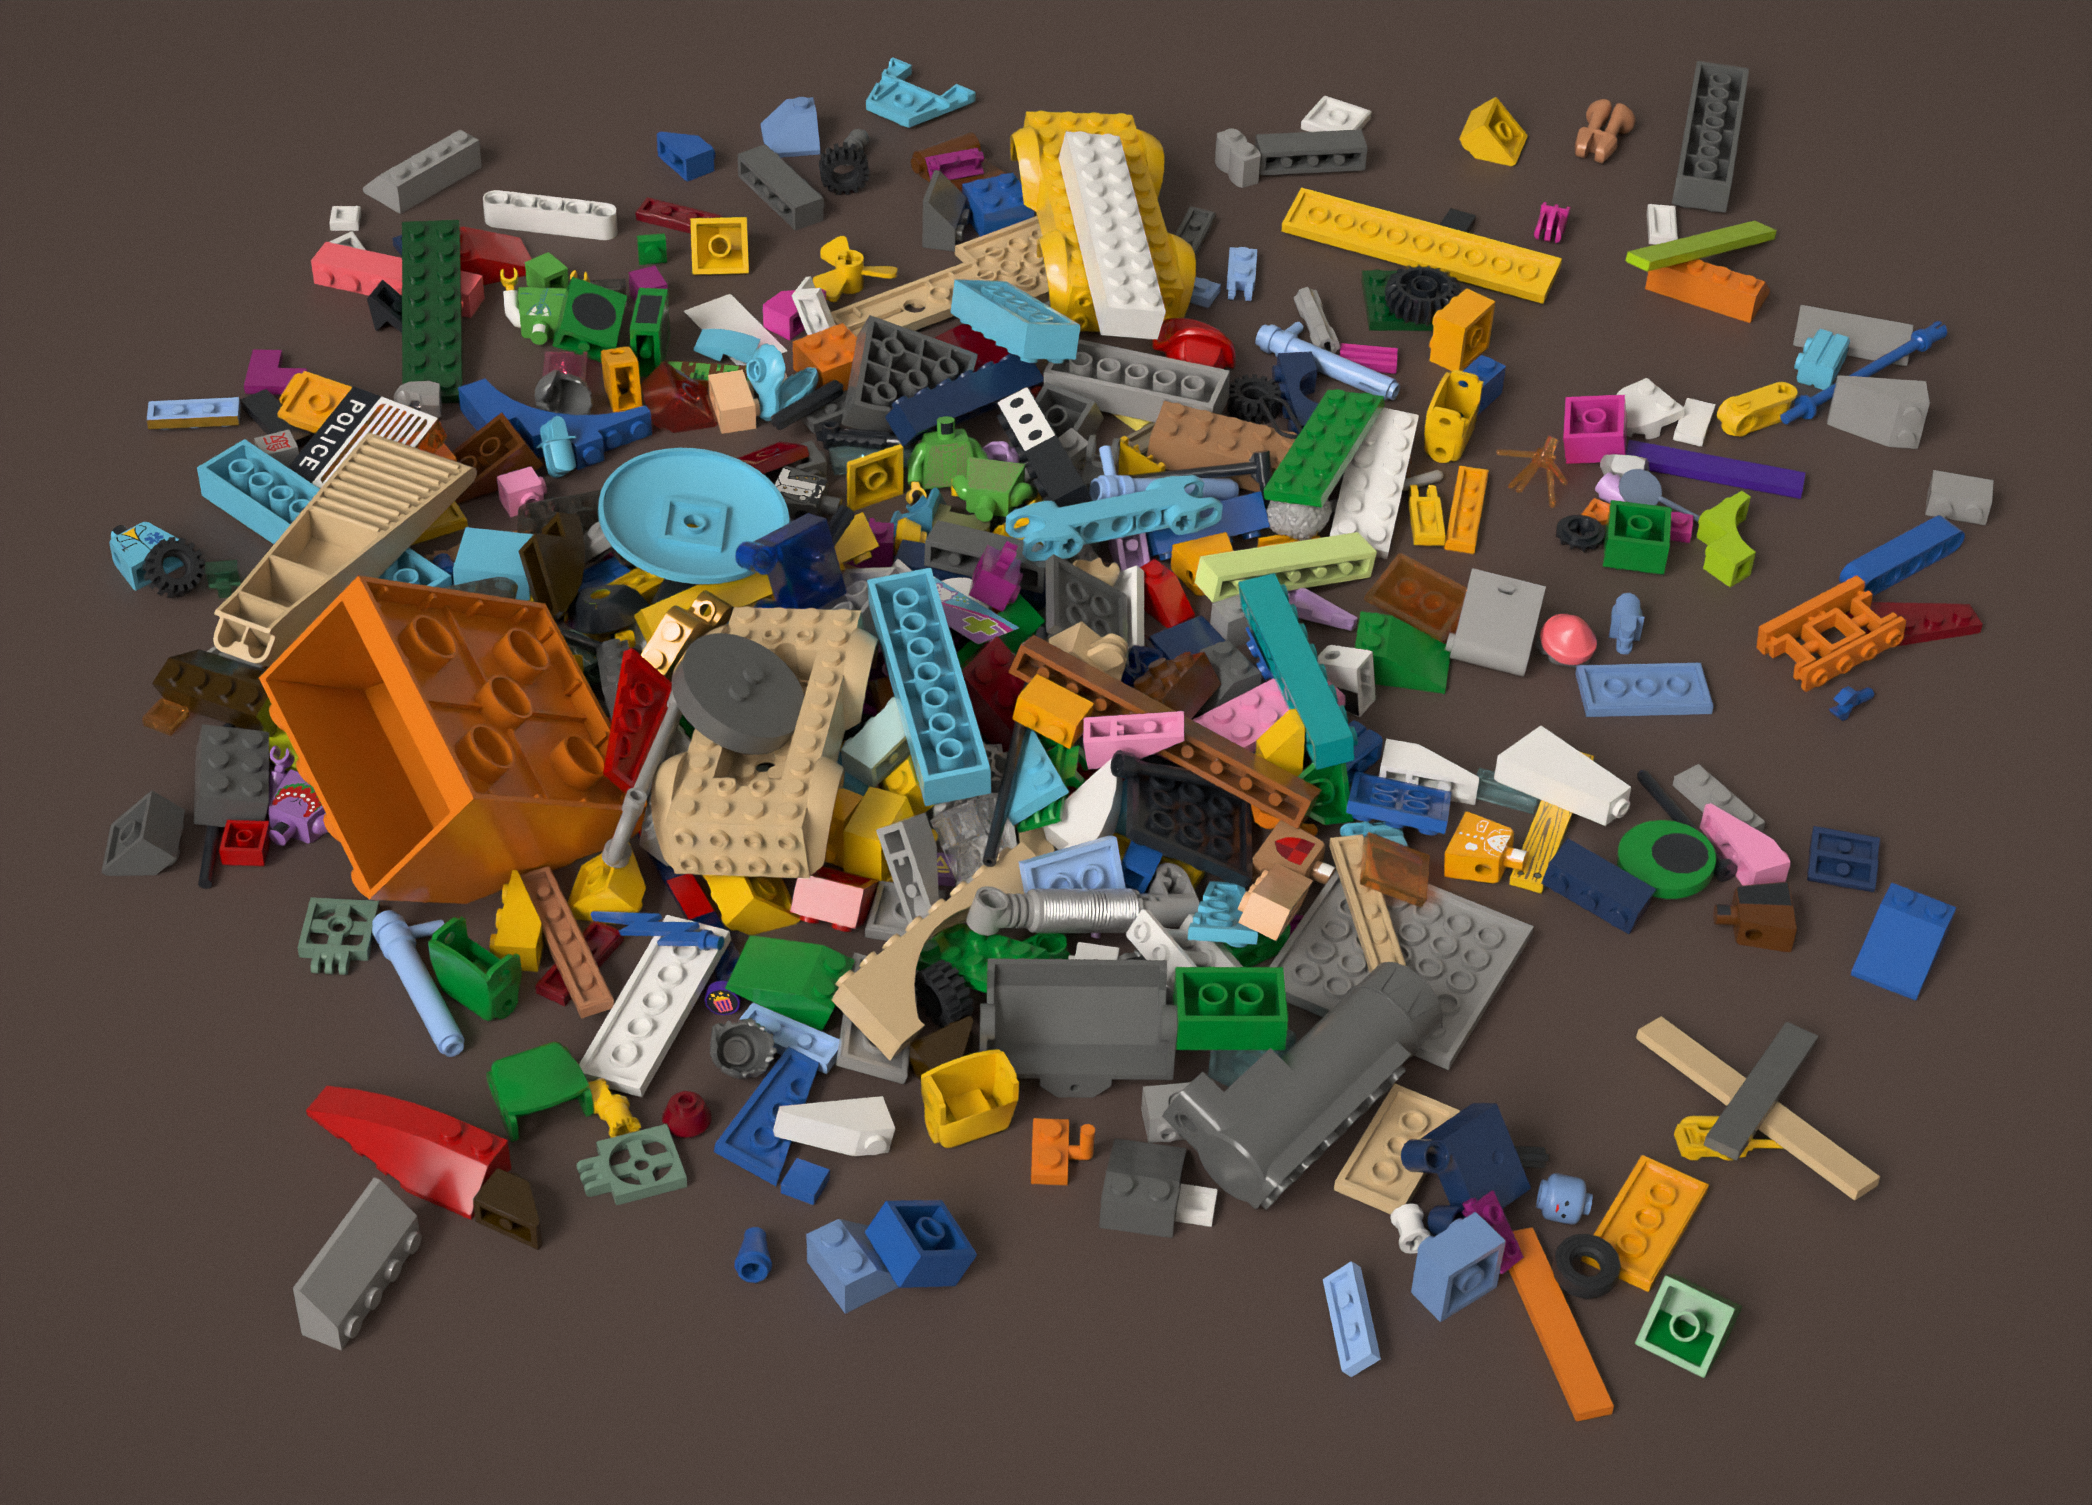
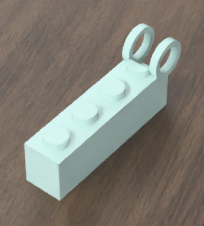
M892 697L887 702L885 708L879 714L871 717L860 732L854 737L849 738L841 749L842 764L845 771L864 784L874 788L910 754L895 697Z

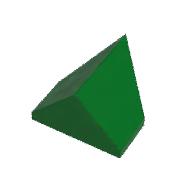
M1346 762L1318 770L1311 763L1298 776L1322 790L1309 817L1324 825L1354 822L1352 814L1346 813L1350 795Z

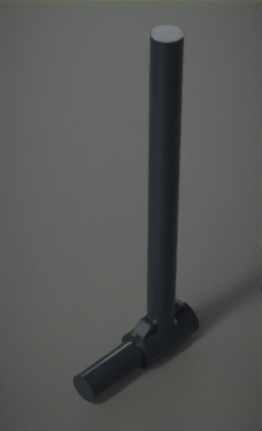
M1270 450L1253 452L1249 462L1129 476L1131 478H1165L1194 475L1199 478H1218L1251 474V477L1259 483L1265 509L1267 510L1270 500H1265L1264 488L1273 474Z

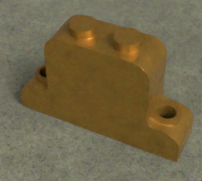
M707 590L702 591L688 610L676 605L671 607L644 648L641 656L672 682L673 671L688 647L695 640L714 628L727 624L734 607ZM710 605L712 612L709 616L705 617L703 614Z

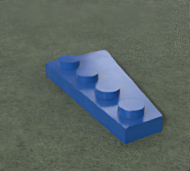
M788 1046L717 1140L714 1146V1153L777 1186L792 1144L791 1140L775 1137L773 1129L779 1106L806 1104L818 1071L819 1062Z

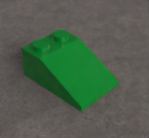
M1360 612L1355 648L1373 651L1375 684L1445 694L1450 652L1445 651L1446 644L1392 615Z
M750 935L725 989L822 1032L836 1005L831 1000L839 988L836 983L847 971L851 970L855 960L824 945Z

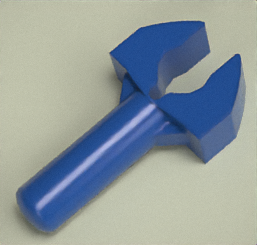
M1847 686L1833 699L1839 704L1830 708L1829 711L1840 720H1846L1854 706L1874 697V691L1869 687L1855 691Z

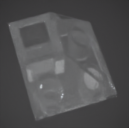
M991 797L966 802L945 810L930 820L938 834V840L956 882L972 877L984 865L982 861L995 810ZM1005 828L999 853L1007 846L1011 850L1013 849Z

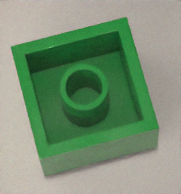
M1611 500L1605 529L1603 567L1664 574L1670 547L1672 508Z

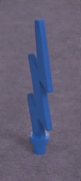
M593 911L590 914L593 921L628 925L619 930L621 936H664L657 941L658 946H698L700 950L705 951L711 948L721 950L724 946V937L714 935L712 930L703 929L701 932H693L700 927L699 922H657L662 919V916L655 913Z

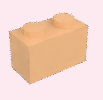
M743 370L708 375L709 399L721 434L756 429V416H760V405L757 398L753 399V386L750 381L746 380Z

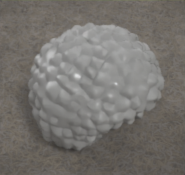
M1328 499L1323 507L1270 500L1266 513L1270 525L1269 528L1273 532L1303 541L1310 540L1318 532H1321L1322 528L1329 521L1332 510Z

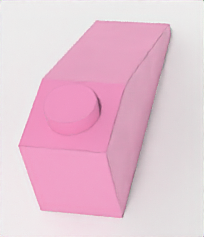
M1184 711L1084 718L1083 744L1088 769L1101 768L1118 750L1132 752L1136 757L1142 759L1184 741Z
M1711 803L1705 805L1700 829L1724 859H1731L1737 865L1735 876L1743 886L1786 882L1791 862L1787 853L1781 850L1774 839Z

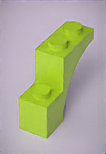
M1743 491L1738 492L1732 497H1727L1722 503L1705 510L1698 520L1699 528L1696 538L1708 545L1705 550L1706 557L1703 569L1729 587L1734 586L1751 575L1756 554L1743 541L1736 528L1746 520L1751 496Z

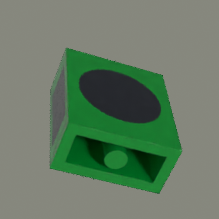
M572 277L564 294L552 346L602 363L601 351L616 348L627 295Z
M639 288L630 326L631 349L638 360L639 376L660 378L670 340L668 289Z

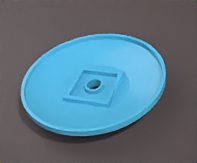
M668 448L634 457L618 467L609 476L602 487L599 497V523L611 546L636 567L658 577L682 583L720 584L753 575L772 563L785 545L789 531V512L786 502L777 487L765 475L739 459L705 449ZM687 524H694L699 527L691 528L688 527Z

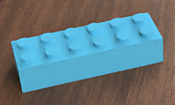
M955 279L950 313L958 317L961 323L969 324L972 326V330L983 333L985 338L993 339L996 341V345L1007 348L1009 353L1020 356V360L1024 362L1037 363L1038 359H1047V361L1052 363H1064L1065 359L1076 360L1080 324L1007 281Z

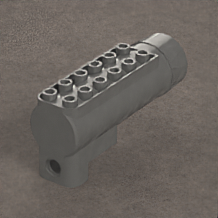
M1383 962L1358 985L1350 988L1341 1001L1281 1058L1270 1048L1224 1092L1202 1071L1173 1100L1162 1117L1198 1152L1204 1168L1223 1190L1239 1200L1248 1202L1255 1210L1260 1206L1267 1210L1310 1165H1313L1326 1152L1333 1142L1335 1143L1403 1075L1406 1069L1402 1064L1416 1054L1418 1048L1442 1023L1443 1013L1439 1000L1431 987L1417 973L1399 963Z

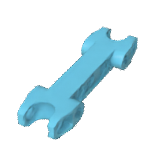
M1194 475L1170 476L1152 481L1145 491L1060 508L1053 501L1032 503L1016 509L1006 516L1005 531L1013 538H1024L1022 554L1030 561H1046L1053 554L1065 559L1078 554L1083 545L1166 528H1170L1177 535L1198 532L1215 525L1221 520L1223 505L1213 497L1202 498L1205 483L1201 478ZM1195 484L1194 490L1187 494L1184 489L1189 485ZM1214 507L1212 514L1208 517L1201 518L1199 516L1201 511ZM1019 519H1029L1027 525L1014 528L1016 521ZM1036 543H1043L1042 549L1037 552L1031 551Z

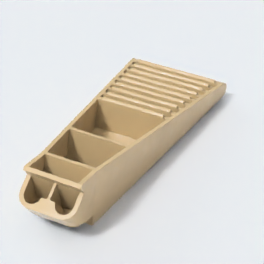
M368 432L236 591L215 610L214 615L220 616L213 637L216 648L221 652L243 660L270 667L358 575L379 578L474 482L477 475L476 469Z

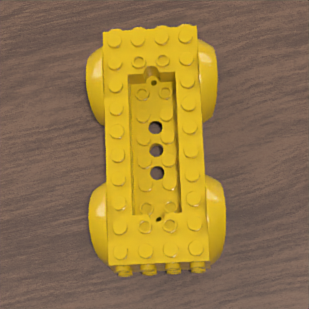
M1026 111L1023 128H1020L1010 136L1011 160L1018 161L1023 203L1025 206L1036 211L1042 236L1037 239V258L1043 257L1050 307L1080 324V331L1100 332L1059 162L1065 132L1082 131L1089 134L1120 136L1166 311L1163 321L1169 318H1184L1194 289L1196 259L1192 246L1181 237L1167 233L1157 200L1164 174V152L1160 141L1153 135L1136 129L1133 115L1123 113Z

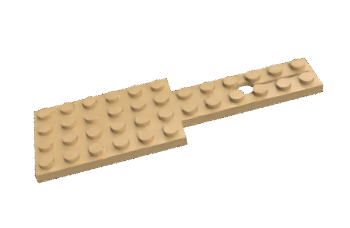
M1038 217L1029 218L956 245L955 256L963 263L831 312L835 325L843 323L857 337L869 315L913 331L954 316L950 312L955 279L1007 281L1042 303L1050 300L1043 257L1037 258V239L1042 236ZM911 304L915 308L925 307V309L921 312L913 313L905 310L904 307Z

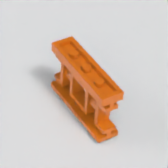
M1856 575L1759 626L1756 648L1763 655L1769 653V656L1772 658L1786 652L1796 662L1793 678L1796 681L1802 680L1801 688L1808 692L1815 687L1824 685L1828 680L1839 674L1847 673L1854 666L1873 659L1882 651L1899 645L1904 638L1906 620L1902 616L1897 618L1894 612L1883 618L1876 615L1870 609L1873 594L1869 590L1864 591L1865 582ZM1850 611L1855 617L1850 619L1844 613ZM1835 626L1846 638L1831 644L1820 633ZM1866 626L1871 632L1866 634L1861 627ZM1801 636V639L1806 643L1800 645L1795 639ZM1817 652L1822 658L1816 661V658L1811 654Z

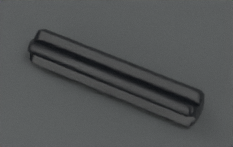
M837 380L830 381L771 416V424L778 430H783L842 396L844 393L843 384Z

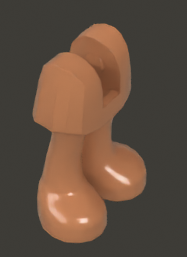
M1606 99L1597 100L1590 104L1586 112L1589 125L1579 129L1575 141L1576 156L1585 159L1588 153L1591 152L1595 153V162H1605L1617 148V134H1627L1633 129L1636 122L1633 112L1626 105L1618 103L1611 114L1612 105ZM1609 120L1605 131H1601L1600 128Z

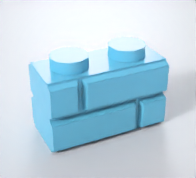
M1823 329L1817 330L1814 338L1808 337L1803 353L1798 354L1794 369L1798 370L1797 381L1809 386L1813 384L1815 388L1822 390L1830 387L1846 360L1850 345L1849 337L1840 334L1833 335V332Z

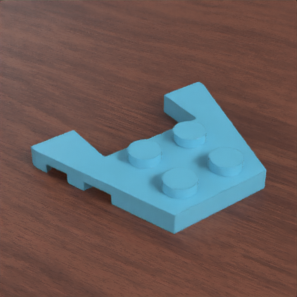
M892 57L889 61V67L882 72V79L879 83L875 84L866 100V110L894 121L901 126L910 128L975 102L976 92L955 84L941 96L903 81L912 74V65Z

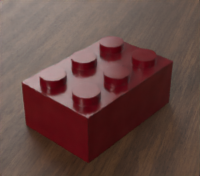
M996 636L979 647L960 667L979 730L991 744H1002V751L1004 753L1009 750L1015 720L1012 718L1017 698L1023 690L1025 681L1009 673L1015 655Z

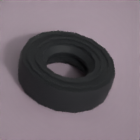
M1575 1234L1564 1239L1557 1247L1552 1263L1554 1278L1561 1288L1573 1296L1584 1299L1599 1298L1609 1293L1617 1283L1621 1268L1618 1253L1612 1245L1601 1237L1590 1234ZM1579 1256L1591 1257L1599 1264L1600 1272L1594 1276L1581 1275L1573 1268L1572 1261Z

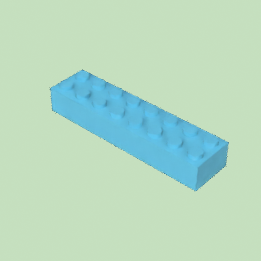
M926 568L868 579L870 611L925 806L990 794V765L932 569Z

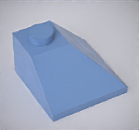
M813 97L786 99L760 124L764 144L776 152L780 158L820 155L817 112Z

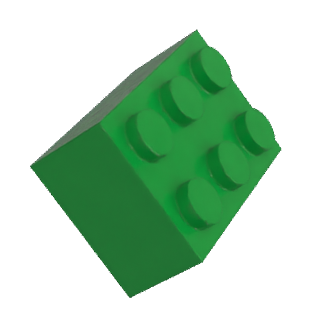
M1175 967L1173 998L1174 1005L1177 1007L1176 1050H1269L1270 1048L1272 1050H1285L1288 1015L1283 967Z

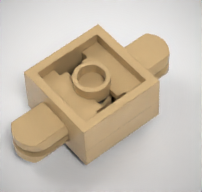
M1081 621L1048 638V643L1121 681L1127 661L1125 656L1128 650V644L1122 637L1112 633L1100 637Z

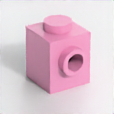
M531 466L497 476L499 500L510 517L527 513L529 508L544 501V494H547L545 481L542 476H537Z

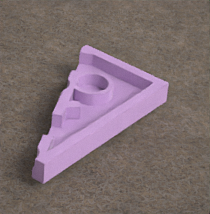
M1299 588L1288 591L1289 604H1295L1298 618L1349 631L1356 628L1357 617L1308 589Z

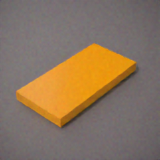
M1644 1155L1640 1157L1594 1233V1236L1601 1237L1610 1243L1618 1253L1621 1264L1619 1279L1647 1292L1651 1290L1707 1194L1709 1184ZM1587 1256L1581 1257L1582 1262L1600 1270L1596 1260Z

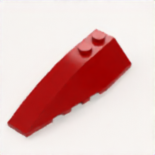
M326 1086L306 1109L307 1116L337 1139L343 1138L351 1144L352 1150L361 1157L365 1155L372 1160L379 1171L386 1176L390 1174L398 1180L400 1187L405 1191L470 1220L475 1216L473 1198L497 1168L509 1172L511 1169L508 1140L416 1103L357 1089Z

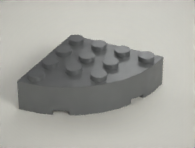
M869 315L857 335L841 425L859 430L894 432L885 419V416L893 409V402L903 396H907L908 399L912 398L925 387H929L931 390L948 378L954 381L962 373L968 370L973 371L978 354Z

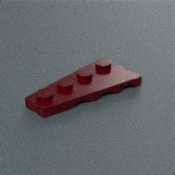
M1871 602L1870 607L1880 618L1894 612L1897 618L1902 616L1906 620L1904 638L1897 646L1979 634L1983 625L1970 604ZM1850 611L1844 613L1850 619L1855 617ZM1866 626L1861 627L1866 634L1871 632Z

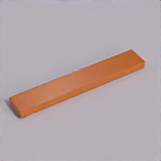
M1533 1227L1512 1231L1524 1258L1512 1266L1509 1272L1575 1421L1611 1415L1614 1405L1561 1288L1554 1278L1551 1266Z

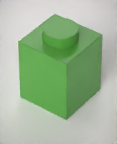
M549 252L525 262L528 287L567 289L569 285L568 268Z

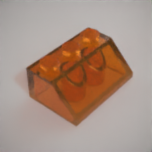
M1399 553L1364 596V600L1442 642L1448 640L1449 632L1456 634L1467 587Z

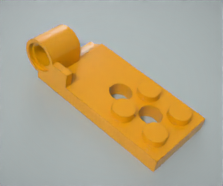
M304 371L302 374L297 373L292 377L279 398L282 407L277 415L289 425L316 433L352 387ZM381 404L376 408L348 445L353 446L367 429L368 426L365 424L372 422L386 404ZM389 406L386 409V411L382 414V416L378 419L380 423L389 413V411L393 408V406ZM396 408L376 435H380L400 409ZM406 411L402 412L383 437L387 438L405 416ZM410 414L408 416V418L404 421V423L393 435L391 440L396 439V437L400 434L403 428L411 420L414 414ZM377 426L372 427L369 432L373 433Z

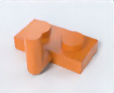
M1033 1118L1031 1184L1067 1185L1068 1160H1090L1093 1157L1095 1127L1091 1124L1083 1125L1080 1130V1145H1069V1119Z

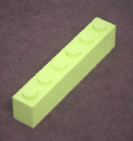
M1359 532L1200 556L1195 583L1211 602L1215 603L1238 595V582L1275 573L1280 585L1285 584L1287 591L1370 578L1377 551Z

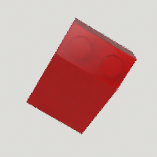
M460 227L461 271L482 275L483 285L501 282L500 272L502 269L506 279L514 277V268L517 270L518 277L526 276L525 262L532 258L520 237Z

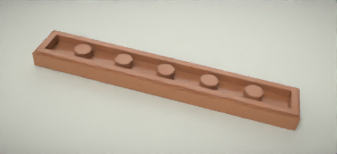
M550 866L521 874L520 877L542 923L543 938L581 1019L612 1009L614 999Z

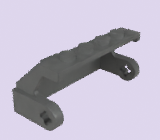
M988 959L987 1004H980L979 1052L995 1049L1003 1051L1013 1066L1017 1078L1040 1079V1086L1056 1097L1093 1098L1111 1087L1112 1079L1173 1080L1177 1038L1176 1005H1166L1167 960Z

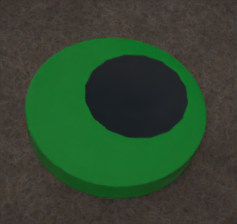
M1669 820L1645 822L1626 832L1619 843L1617 866L1655 888L1656 891L1653 897L1678 899L1694 895L1703 890L1710 883L1714 875L1716 853L1713 845L1705 835L1686 824Z

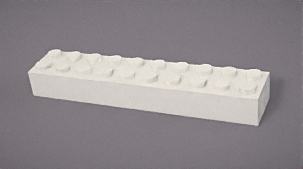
M1066 131L1059 155V162L1100 333L1106 336L1158 339L1166 311L1120 136Z

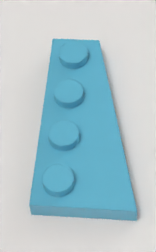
M1210 881L1203 895V901L1199 903L1198 913L1195 912L1193 923L1189 925L1187 940L1226 942L1233 947L1257 944L1258 932L1238 923L1243 912L1237 909L1246 892L1245 887L1234 883Z

